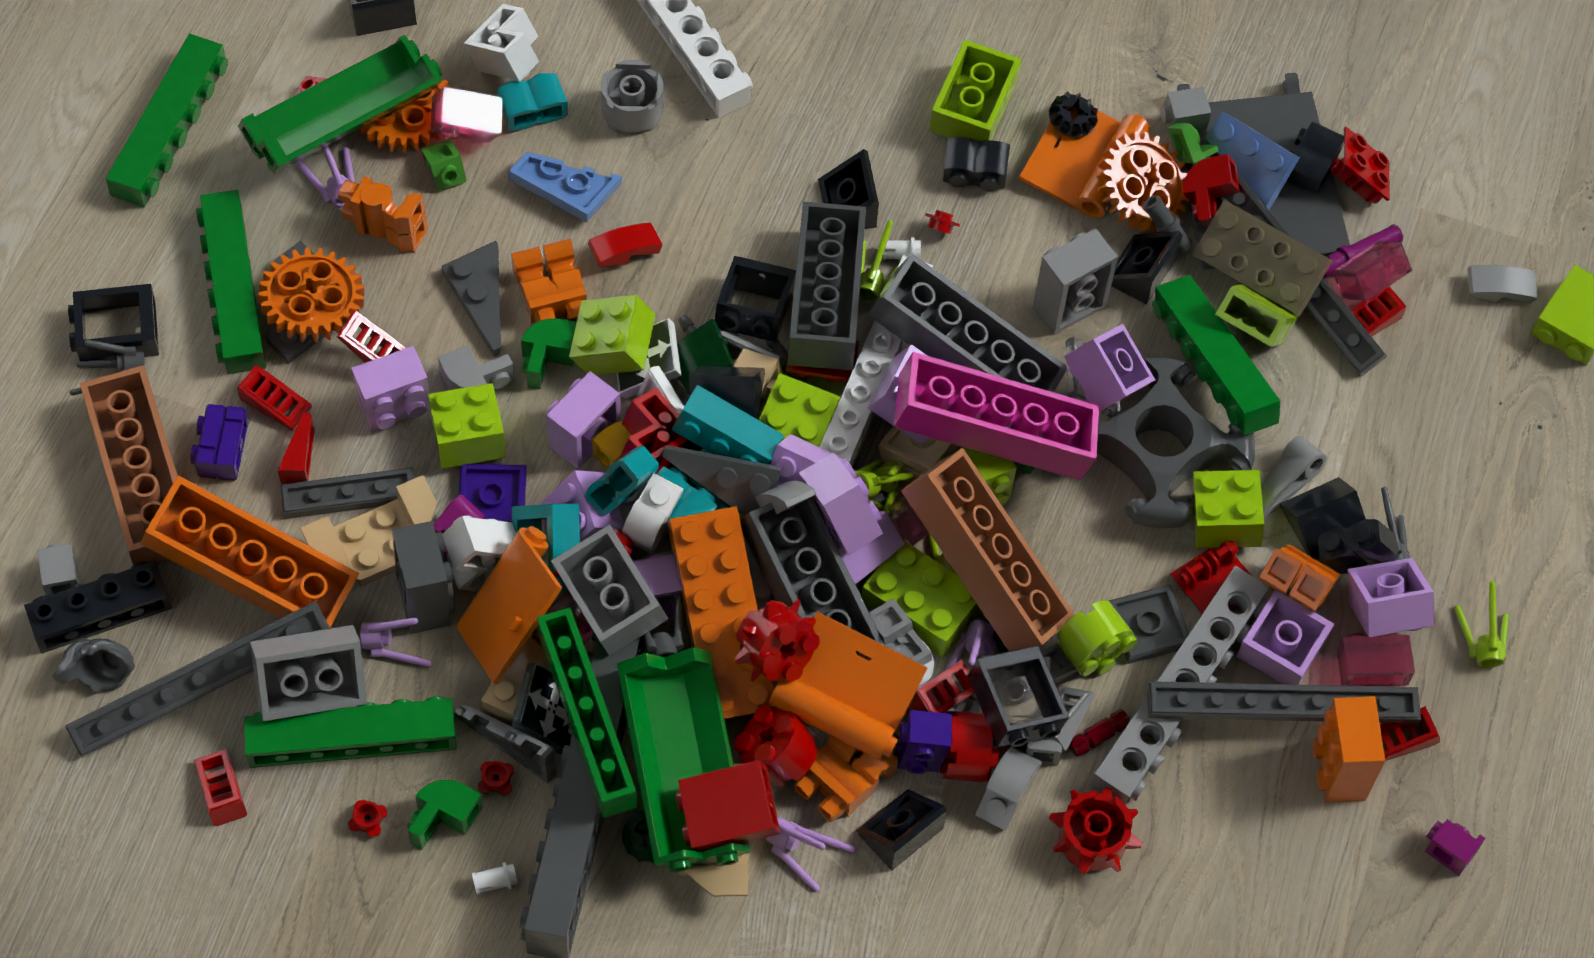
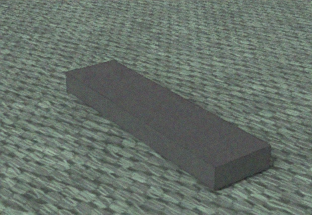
M413 467L280 484L284 519L379 507L398 499L396 486L414 479Z

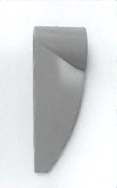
M1302 436L1295 437L1286 445L1282 454L1283 458L1274 467L1262 486L1264 518L1280 507V503L1290 499L1323 469L1326 463L1325 454Z

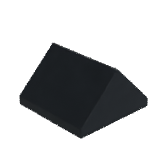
M348 0L356 36L417 25L414 0Z
M863 149L818 178L823 203L866 207L865 229L877 228L879 201L868 151Z
M1181 232L1134 234L1117 260L1111 286L1147 305L1155 293V286L1161 284L1177 259L1183 237Z
M700 366L689 375L690 396L696 386L699 385L757 419L765 368Z
M1339 477L1280 503L1281 510L1305 552L1312 558L1319 557L1318 537L1321 534L1334 528L1348 529L1353 524L1366 519L1357 491Z
M907 789L856 831L892 871L943 830L947 810L944 805Z

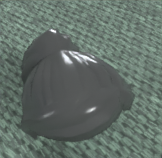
M82 638L73 642L64 651L62 661L52 676L55 681L62 684L77 678L79 682L91 687V691L95 693L98 691L115 690L124 684L127 677L134 670V658L128 648L115 641L101 638L93 640Z

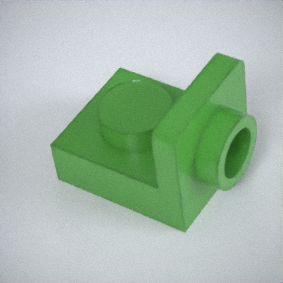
M1176 123L1167 127L1175 151H1178L1179 162L1192 163L1194 166L1201 160L1210 158V155L1219 151L1217 145H1199L1200 136L1192 124Z
M450 138L421 148L423 159L432 173L435 187L438 191L467 181L461 156Z

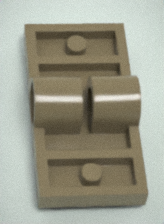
M1225 199L1192 253L1197 258L1298 316L1302 314L1332 263V260Z

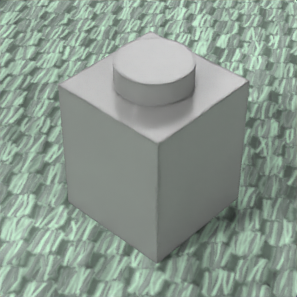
M1204 87L1167 93L1165 104L1161 106V118L1164 124L1168 123V127L1176 123H1189L1197 131L1206 130L1208 127L1211 110Z
M61 543L51 544L47 548L37 550L42 586L47 596L63 592L72 585L80 584L77 558L71 543L65 545Z

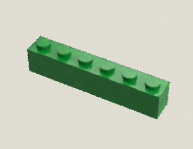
M190 33L188 34L105 178L110 196L145 208L150 197L153 198L157 194L159 181L164 173L170 171L173 157L178 148L181 149L184 146L187 132L191 125L197 123L205 100H209L212 97L214 84L218 77L223 76L226 72L228 59H226L222 44Z
M237 189L200 195L202 208H196V215L199 227H205V234L200 235L202 253H208L209 261L203 263L206 280H212L213 288L207 289L210 308L216 307L217 316H211L214 336L220 335L221 343L215 344L218 363H225L227 375L251 371L255 365L265 369L266 363L239 191Z
M1190 274L1155 286V300L1152 302L1155 316L1163 320L1170 337L1173 340L1176 339L1180 344L1186 360H1191L1196 367L1200 380L1202 382L1206 381L1211 388L1214 400L1218 404L1221 403L1225 408L1230 423L1237 425L1244 436L1278 424L1280 399L1223 320L1215 315L1216 310Z
M565 608L537 617L538 635L602 817H609L637 808L636 789L571 608Z
M433 696L425 701L415 702L399 699L391 704L380 705L367 702V704L357 705L356 707L339 708L263 721L260 712L254 713L253 716H244L245 756L249 768L457 750L452 698L445 699L441 696Z

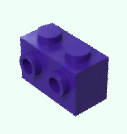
M910 711L906 722L900 723L899 735L894 736L899 739L893 751V756H898L899 769H907L908 772L913 774H923L927 771L939 772L951 748L952 714Z

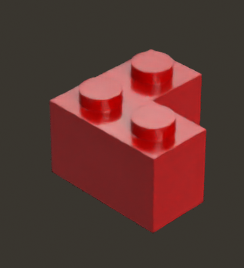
M657 388L631 401L622 425L632 436L628 437L619 459L638 446H644L659 463L655 474L663 466L666 468L673 466L671 462L662 457L665 445L690 450L694 445L690 440L671 430L680 413Z

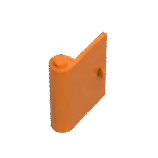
M1076 107L1070 111L1071 122L1078 116ZM1097 111L1098 121L1094 130L1086 136L1073 138L1058 132L1050 122L1018 179L1089 217L1102 218L1111 205V202H1102L1107 196L1106 192L1098 191V187L1104 185V181L1096 178V175L1104 171L1097 166L1099 162L1104 160L1101 155L1102 152L1109 149L1108 145L1125 134L1130 135L1135 131L1139 135L1145 132L1150 134L1151 127L1146 118L1139 114L1125 115L1122 121L1119 122Z
M532 526L529 528L522 527L518 530L456 626L491 681L495 684H499L537 627V617L545 615L562 589V586L542 559V556L548 549V543L545 540L546 536L542 531Z
M817 611L814 616L816 624L813 626V629L819 636L820 644L804 667L799 679L793 682L783 680L777 683L769 704L784 711H791L801 721L879 761L883 755L890 758L899 740L893 736L928 667Z

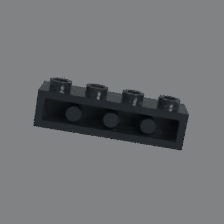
M156 560L136 563L128 570L116 574H104L98 580L84 585H72L63 592L52 596H40L31 603L24 605L41 654L69 645L82 638L86 639L172 609Z

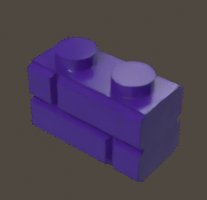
M208 404L205 415L198 417L196 431L197 435H200L198 445H192L190 455L191 464H195L198 476L212 479L217 477L222 480L232 481L238 478L249 424L246 409L243 407H224L223 405Z

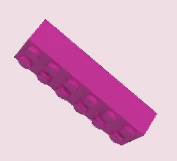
M912 352L899 373L894 427L1077 480H1081L1097 458L1098 405L917 352Z

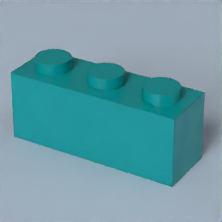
M699 385L694 389L671 429L712 454L769 464L777 445L784 436L782 433Z

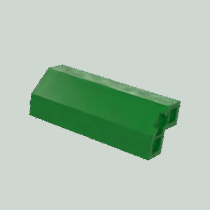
M403 35L398 38L396 43L272 108L256 116L252 113L242 118L238 128L254 155L259 159L265 157L268 161V168L275 174L436 89L442 82V71L438 63L434 59L430 60L427 54L420 57V51L413 40L409 41L407 36Z
M692 647L666 657L644 653L618 662L617 667L655 866L669 868L670 872H681L695 865L717 862L721 866L738 862V856L751 853L749 842L741 844L730 843L704 852H697L691 848V845L687 846L682 831V826L686 825L684 811L680 812L676 801V791H680L678 780L733 766L711 652Z

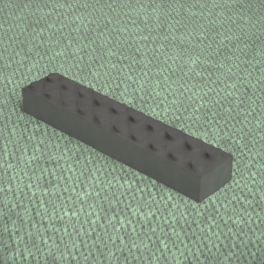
M593 631V652L588 651L587 655L621 747L627 723V714L617 663L644 654L645 640L642 635L609 656ZM570 724L568 732L571 734L570 746L564 745L561 756V765L563 766L562 777H556L552 796L555 797L554 809H548L544 829L547 830L546 842L540 841L536 856V862H539L538 874L532 873L528 887V895H531L529 907H523L519 926L522 928L521 940L526 941L527 953L548 958L570 957L603 822L599 805Z

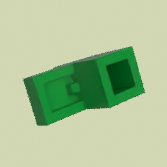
M556 318L544 319L536 322L526 330L521 339L522 357H524L522 373L527 374L528 387L541 389L547 362L573 366L574 361L569 358L577 322Z
M438 780L424 786L415 795L417 808L421 812L415 811L407 825L410 843L423 850L441 822L465 835L483 808L481 793L454 780Z

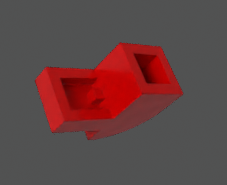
M1229 154L1201 160L1189 170L1183 183V194L1192 203L1194 218L1206 229L1217 213L1216 198L1240 193L1236 162Z

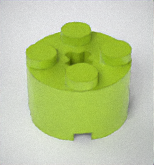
M1101 600L1091 604L1094 610L1086 615L1082 610L1076 613L1061 627L1056 635L1059 640H1055L1056 644L1082 676H1087L1096 671L1099 675L1109 672L1116 665L1114 659L1121 653L1131 650L1138 642L1133 631L1108 600Z

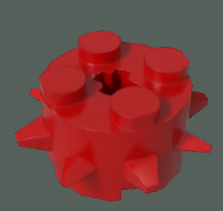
M797 599L790 607L780 601H769L760 611L751 610L741 622L736 634V639L740 642V652L735 657V663L750 664L754 667L750 681L754 682L761 674L771 681L787 680L788 682H793L801 677L804 667L811 660L814 651L820 644L819 636L813 629L816 619L814 617L802 618L797 614L801 600Z
M1108 787L1101 794H1098L1099 791L1079 794L1074 789L1070 791L1072 801L1069 803L1066 812L1050 813L1049 820L1060 828L1059 842L1053 847V851L1055 853L1063 852L1069 861L1076 865L1080 873L1084 875L1091 871H1100L1108 868H1113L1116 872L1121 871L1120 860L1126 849L1141 848L1143 843L1131 833L1132 819L1138 814V810L1128 809L1117 797L1113 799L1111 788Z

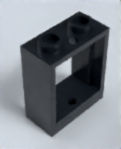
M734 256L716 304L714 320L718 328L776 342L793 295L796 270ZM736 289L779 299L775 314L732 304L731 301Z
M151 284L73 292V305H68V316L70 324H74L75 332L69 333L71 351L77 352L80 361L117 360V355H123L86 346V340L123 347H136V351H144V357L159 355L156 299ZM139 306L141 334L86 339L85 312Z
M1038 646L979 658L975 661L967 675L984 717L993 732V738L997 747L1005 745L1018 747L1036 738H1042V740L1052 739L1061 733L1062 727L1069 719V715ZM1025 676L1043 718L1010 725L993 683Z

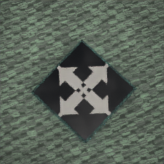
M536 662L527 664L511 726L551 746L554 751L562 754L564 745L570 746L571 734L568 733L570 723L552 672Z

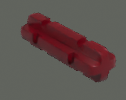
M1118 709L1110 714L1111 717L1109 719L1105 717L1085 729L1083 735L1079 733L1074 736L1069 745L1074 755L1077 757L1082 756L1089 751L1090 747L1095 748L1113 737L1116 731H1123L1130 722L1126 712L1123 709Z

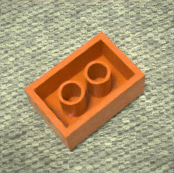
M1375 696L1334 698L1329 710L1324 713V722L1322 725H1319L1318 735L1312 740V753L1314 759H1319L1320 770H1317L1316 780L1318 790L1323 791L1325 802L1366 801L1385 763Z

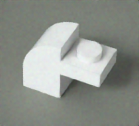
M653 473L640 498L636 499L626 519L622 533L635 546L653 554L668 527L667 520L684 491L683 488Z

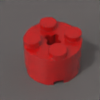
M768 704L761 705L756 709L754 717L748 722L742 734L736 738L734 744L744 763L760 760L767 766L770 784L777 787L785 786L786 784L783 782L791 778L795 781L802 778L813 765L818 752V748L815 747L817 735L807 724L791 711H784L774 706L771 707Z
M947 710L946 714H952L951 748L940 768V773L943 774L942 779L981 783L989 781L991 768L996 769L998 748L992 747L993 732L984 714Z

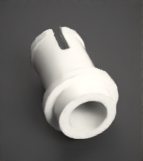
M911 237V240H888L885 249H896V251H884L882 256L883 260L902 259L903 255L909 256L913 253L921 259V240H915V237Z
M503 862L501 867L477 873L473 872L472 876L477 895L505 887L511 890L513 885H517L518 881L514 864L506 865V862Z

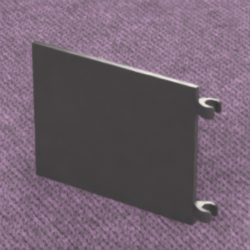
M1287 73L1282 83L1284 95L1208 102L1211 116L1207 129L1197 131L1200 136L1199 145L1210 144L1206 137L1220 112L1223 111L1288 151L1295 152L1298 146L1294 143L1301 128L1308 129L1312 121L1320 124L1312 92L1300 93L1297 73ZM1189 84L1177 85V91L1190 89ZM1215 153L1210 155V157L1219 156V154ZM1185 163L1180 169L1181 173H1188L1193 167L1192 163ZM1332 170L1329 171L1317 194L1287 180L1269 211L1290 237L1324 256L1331 255L1336 252L1337 248L1343 245L1349 246L1350 243ZM1217 197V198H1216V204H1217V211H1218V209H1219V207L1221 206L1222 202H1221V201L1219 200V198ZM1189 201L1188 205L1198 245L1207 229L1199 221L1195 220L1192 203ZM1201 260L1203 270L1215 268Z

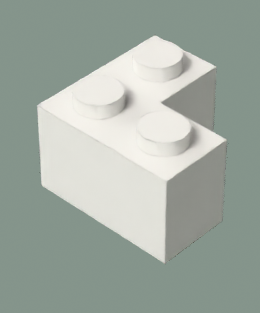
M502 4L464 42L466 49L480 72L520 82L529 75L530 71L539 62L531 47V44L538 38V35L524 9L520 7Z
M462 516L457 518L453 525L442 534L448 551L446 556L458 589L479 591L516 535L511 522Z

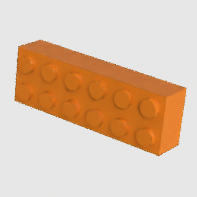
M179 475L149 524L140 543L278 618L316 600L329 627H331L360 574Z
M737 506L669 519L667 526L681 586V596L691 648L695 647L710 651L712 654L724 719L755 713L756 709L764 704L772 707L769 704L774 691L772 681L761 674L752 682L750 679L754 667L750 664L735 663V657L740 652V642L736 639L739 626L751 610L754 609L758 612Z

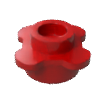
M936 210L934 215L925 214V216L930 217L927 226L929 228L951 234L954 226L960 227L959 223L952 221L954 217L952 214Z
M500 761L484 762L480 767L482 781L478 783L479 791L483 794L499 792L502 796L510 794L512 791L510 779L514 774L513 765ZM498 776L499 780L494 781L493 777Z
M357 801L354 804L353 818L348 821V828L352 832L362 831L368 833L370 837H377L381 833L380 825L382 819L387 817L388 814L384 805H377L372 801ZM366 816L371 817L369 821L364 820Z

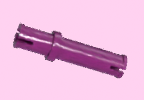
M1393 224L1352 245H1343L1337 248L1336 252L1327 256V258L1332 260V263L1325 273L1324 279L1341 270H1350L1356 266V263L1403 242L1401 229Z

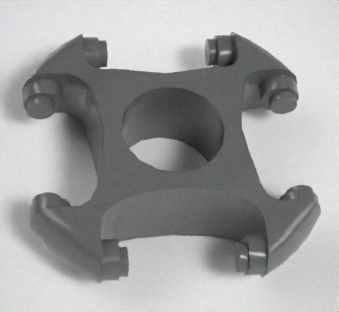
M1165 357L1143 358L1155 378V381L1148 384L1151 390L1137 405L1106 422L1098 424L1097 454L1111 461L1129 476L1148 500L1146 502L1143 498H1133L1125 506L1124 510L1133 520V523L1154 528L1183 527L1192 519L1195 511L1187 502L1177 501L1174 503L1170 500L1169 497L1186 480L1193 477V471H1202L1214 464H1228V471L1252 470L1255 459L1254 432L1244 436L1237 425H1232L1231 423L1228 426L1230 430L1227 434L1192 409L1175 387V384L1179 387L1184 385L1188 387L1197 379L1198 375L1189 365V362ZM1159 429L1167 431L1179 438L1185 447V451L1176 456L1162 457L1154 455L1141 446L1136 436L1147 430Z

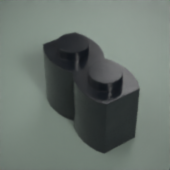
M1312 121L1308 129L1301 128L1294 143L1298 146L1295 152L1289 150L1300 157L1287 180L1317 194L1331 170L1332 162L1338 158L1343 148L1344 136Z
M965 137L948 138L943 182L949 183L954 187L976 185L987 191L1004 189L1010 145L992 140L977 141Z
M1376 519L1359 521L1348 529L1334 528L1318 537L1319 558L1340 574H1348V569L1366 566L1367 564L1373 565L1390 562L1398 556L1396 534Z

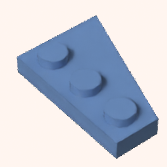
M1223 111L1220 112L1206 137L1211 145H1217L1219 150L1217 153L1219 155L1229 154L1236 162L1239 174L1270 210L1300 157Z
M526 152L516 162L508 174L509 180L586 223L618 189L622 182V176L611 173V176L607 177L595 174V169L584 166L582 170L565 166L561 160Z

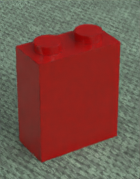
M760 760L678 780L680 791H676V801L680 812L684 811L686 825L682 826L683 837L686 845H691L693 850L704 852L730 843L741 844L781 834L767 766Z

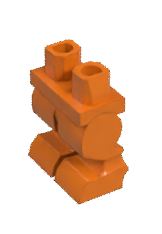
M365 176L360 184L345 180L338 191L339 201L345 202L341 211L342 218L354 222L356 233L365 236L368 231L374 238L387 237L388 244L395 245L400 252L411 251L415 253L428 229L422 194L413 193L407 195L403 204L395 206L391 187L383 183H373V179Z
M571 239L543 245V258L540 247L511 253L512 270L516 282L519 283L520 293H522L531 323L567 315L568 321L577 322L581 301L587 300V294L583 286L580 270L575 268ZM543 260L548 275L546 277L544 276Z
M1287 544L1286 547H1282L1280 550L1275 548L1259 577L1262 582L1284 595L1287 594L1288 590H1291L1289 598L1315 613L1317 608L1325 602L1341 574L1294 546Z
M830 736L827 743L818 749L817 757L809 771L795 783V791L807 801L818 790L825 795L826 798L818 805V811L829 822L834 821L843 813L849 817L856 807L872 795L881 775L888 779L897 773L898 759L891 754L890 758L883 755L879 761ZM856 753L861 756L860 758L854 760V755Z

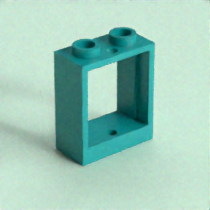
M579 504L512 506V524L516 533L520 528H529L530 526L542 531V520L547 519L548 568L553 574L556 568L551 560L580 543ZM560 575L555 577L562 586L559 593H567V586Z

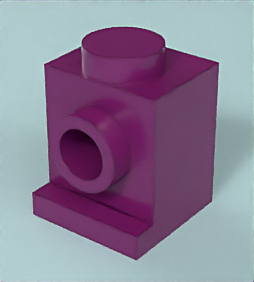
M1448 819L1443 824L1437 820L1426 836L1431 841L1425 852L1460 876L1486 838L1479 835L1475 839L1464 826L1452 823Z

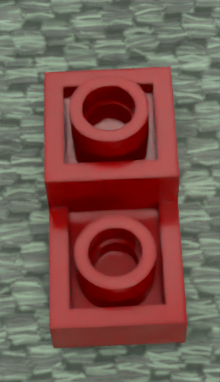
M651 222L620 227L589 239L588 246L599 266L626 265L631 255L659 254L663 245Z

